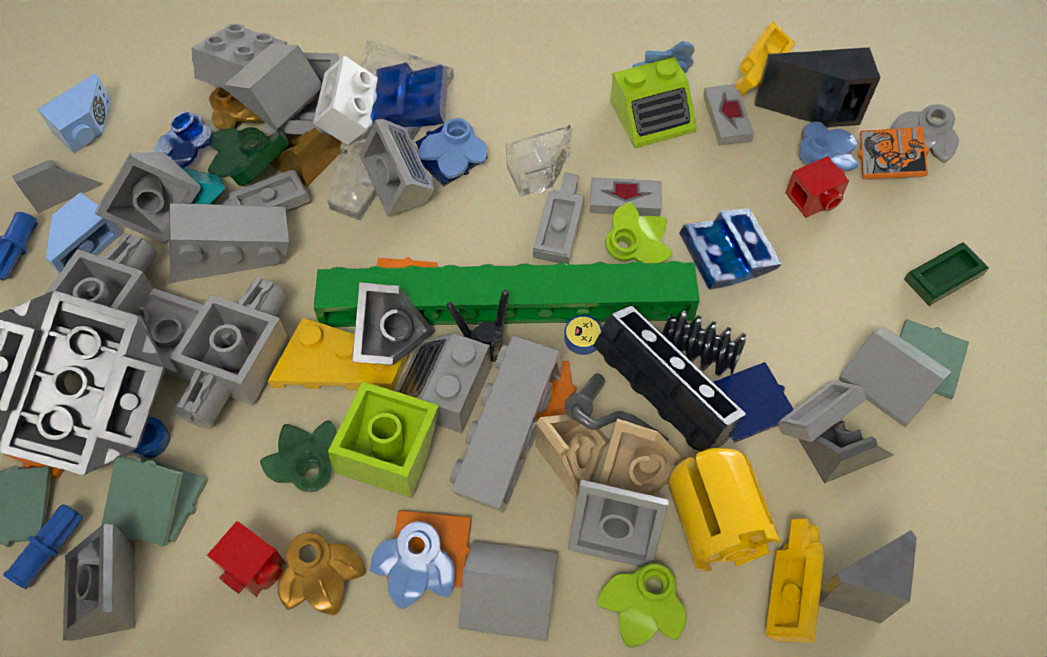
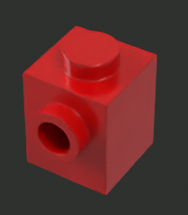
M827 156L793 171L785 194L802 215L807 218L824 209L830 211L837 207L844 198L843 194L850 180L846 177L844 171L837 167L830 157Z
M236 521L206 555L223 571L219 579L237 594H240L245 588L255 597L263 589L267 590L275 584L281 575V567L285 564L284 559L275 548L239 521Z

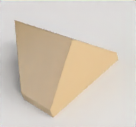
M567 414L540 417L536 422L535 446L577 501L581 480L593 482L604 448L610 441L600 429L590 430L570 418Z
M617 419L598 484L651 496L669 483V475L684 459L658 431Z

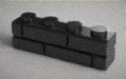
M632 305L608 317L602 332L598 335L593 345L604 357L605 362L630 382L631 388L636 393L643 395L657 409L659 416L663 420L670 422L685 437L687 444L691 448L701 452L724 445L747 414Z

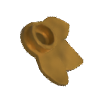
M218 87L210 94L209 102L214 110L211 119L214 126L220 131L228 133L237 121H263L224 88Z
M307 532L300 534L290 542L287 548L286 560L288 566L279 577L278 594L287 610L295 608L306 599L316 610L333 616L337 615L344 596L343 581L365 575L364 563L354 549L347 544H328L321 535ZM306 546H312L317 551L315 560L310 563H305L300 559V552Z

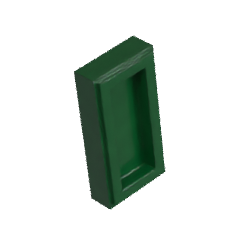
M962 242L908 272L904 280L928 306H931L983 276L989 267L965 242Z

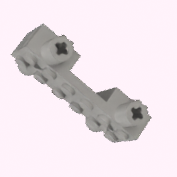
M125 232L119 239L116 247L109 250L103 257L77 249L46 293L55 290L142 316L166 366L165 374L189 382L174 408V411L181 418L198 427L210 429L229 397L254 405L290 341L280 318L276 317L287 299L286 293L272 281L256 277L237 303L210 294L204 305L153 288L144 273L157 253L141 237ZM71 371L66 377L73 378L76 372Z

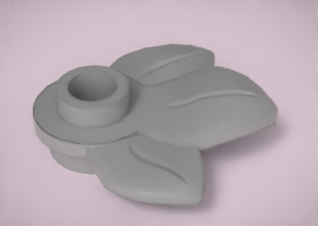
M934 104L922 111L905 112L899 115L891 126V129L923 127L925 146L929 147V150H932L934 155L944 163L952 158L959 144V138L953 130L955 115L950 108L944 105ZM932 117L940 118L942 121H934Z

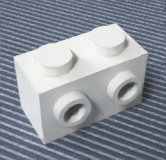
M343 56L324 74L313 124L347 145L359 136L363 137L366 135L372 125L370 116L372 106L377 98L375 90L378 78L346 56Z

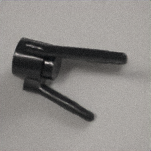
M505 289L501 293L495 322L481 323L474 330L469 329L454 303L448 302L446 305L447 309L461 330L463 337L490 345L491 361L496 362L499 351L503 346L502 332L504 331L509 291Z

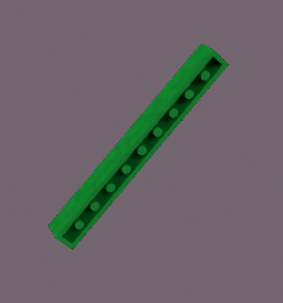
M635 261L628 264L596 262L593 264L570 265L568 263H557L555 265L523 263L517 266L484 264L467 267L456 265L420 267L411 265L405 268L372 266L358 269H347L344 267L317 269L313 308L319 323L331 327H355L359 282L400 286L430 325H457L446 305L448 302L454 303L467 325H476L484 322L494 323L501 293L505 289L509 291L504 324L567 323L573 317L580 315L593 317L598 322H606L613 313L631 305L648 321H667L671 313L676 318L683 309L687 310V321H693L700 299L695 262L669 261L666 263H644Z

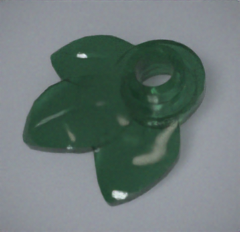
M247 127L241 131L234 128H225L210 134L205 140L218 153L211 162L208 172L223 178L229 177L234 168L265 140L267 135L255 127Z
M327 420L320 424L311 435L299 427L284 424L278 439L279 453L268 455L260 460L266 476L276 483H293L297 489L307 493L316 492L324 488L332 476L328 450L337 434L335 426L330 420ZM310 469L319 470L316 476L309 479L305 478L306 473Z

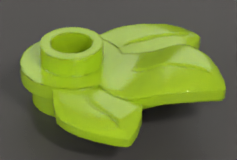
M632 202L620 206L613 214V229L608 233L605 240L607 252L611 257L619 261H629L632 259L644 263H663L667 261L673 252L660 242L665 233L667 219L660 216L639 217L638 211ZM617 242H625L628 248L620 247Z
M648 563L641 566L635 574H618L608 581L599 594V607L620 613V635L624 644L629 648L647 643L657 630L670 639L678 640L686 624L685 607L675 595L677 589L675 576L669 568L662 564ZM649 580H656L661 584L662 590L659 593H652L647 589L646 583Z

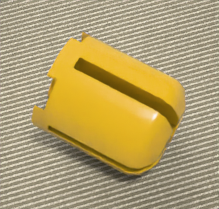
M710 448L698 452L696 462L692 457L686 458L669 475L668 487L697 570L711 572L709 563L734 561L735 567L769 554L770 551L767 544L770 542L782 543L751 462L742 452L730 448Z

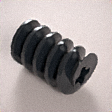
M683 309L676 318L671 313L662 334L682 353L686 351V357L692 363L698 357H701L700 368L705 371L714 362L715 375L720 377L727 369H730L731 379L745 346L746 334L742 332L732 341L730 327H727L718 335L716 334L715 321H712L703 329L701 328L702 316L697 315L691 323H688L687 310Z

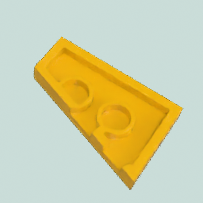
M302 318L269 377L268 383L271 388H285V385H305L306 389H321V386H345L346 390H358L362 381L393 391L408 361V354L394 365L352 362L355 334Z

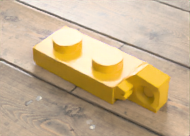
M773 21L764 28L740 63L741 65L738 69L743 75L738 79L733 88L738 89L742 96L751 88L759 87L768 54L789 53L795 44Z
M807 518L791 519L789 543L784 544L782 550H776L766 626L767 637L774 641L815 643L824 551L823 544H820V528L811 523Z

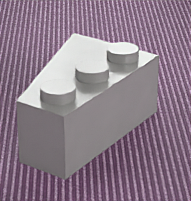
M170 203V283L285 264L289 244L285 207Z

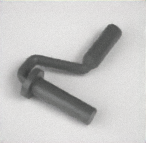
M594 374L580 393L571 394L564 404L567 415L590 430H597L620 419L657 431L635 415L626 414L623 411H616L597 420H592L590 418L593 412L592 402L606 383L605 378L600 374ZM660 433L668 441L669 438Z

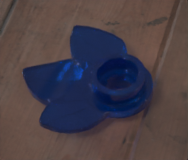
M183 111L172 119L170 123L171 131L159 138L152 152H164L167 156H171V159L182 169L186 168L196 159L198 149L206 148L210 145L213 139V131L210 126L204 125V121L199 115L193 114L191 111Z

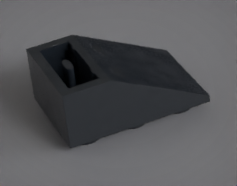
M870 47L768 54L754 104L757 107L807 122H821L826 127L860 125L881 77Z

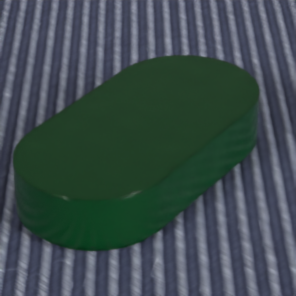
M281 131L274 132L234 168L230 177L238 186L247 185L259 176L287 148L289 140Z

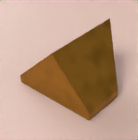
M315 127L310 132L306 131L300 137L297 135L294 139H288L289 144L287 148L270 165L282 173L292 169L295 170L301 183L308 187L350 144L347 145L337 138L320 133Z

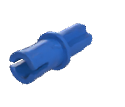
M16 212L4 236H0L1 281L9 278L20 255H25L27 252L26 244L38 225L36 218L30 214Z
M60 505L35 537L30 535L27 538L30 543L10 568L3 573V576L27 590L30 586L29 584L40 573L52 556L57 558L60 555L57 550L81 522V514L68 505Z

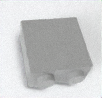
M228 24L224 29L192 47L194 76L196 79L224 88L225 83L270 44L287 45V42L273 38L268 33H258L246 29L241 24Z

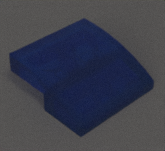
M408 62L377 69L376 77L378 79L375 90L377 98L372 107L371 116L373 123L375 120L385 119L401 127H425L445 124L448 72L443 64L416 71L411 70Z
M750 208L720 211L714 221L684 224L679 232L709 290L757 278L778 269L782 264Z

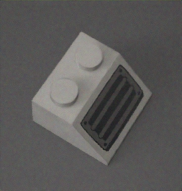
M385 119L375 120L359 156L387 217L424 206L434 192V183L431 174L424 169L421 163L416 143L410 139L404 127Z
M454 333L425 339L418 345L396 392L439 405L436 425L463 433L491 370L490 345Z

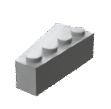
M512 335L509 345H503L499 351L495 364L499 371L494 384L489 382L484 389L481 398V406H484L479 422L474 420L471 423L465 443L469 445L464 460H457L450 477V483L454 484L451 491L456 495L502 513L507 508L524 467L525 459L520 457L522 450L529 451L535 441L536 422L538 421L535 419L537 412L543 414L545 410L547 411L552 399L553 383H551V379L559 381L564 371L558 350Z

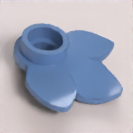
M682 41L665 52L648 50L645 52V62L636 63L632 67L675 57L683 72L686 73L688 68L694 63L692 55L695 52V47L689 42Z
M462 118L448 120L440 133L427 136L419 148L420 160H438V167L447 178L460 176L467 169L469 162L484 163L487 157L485 142L475 137L472 126Z
M811 122L804 128V139L800 144L801 151L799 155L806 164L809 165L829 156L837 167L842 170H853L859 166L854 157L850 155L857 146V140L854 135L842 129L829 131L821 122Z
M416 521L408 524L400 531L398 538L383 541L373 553L370 571L382 576L389 575V595L400 609L407 608L415 603L423 595L426 588L442 597H449L454 588L455 568L453 560L440 549V536L437 530L429 523ZM413 537H420L424 540V551L417 552L411 547Z

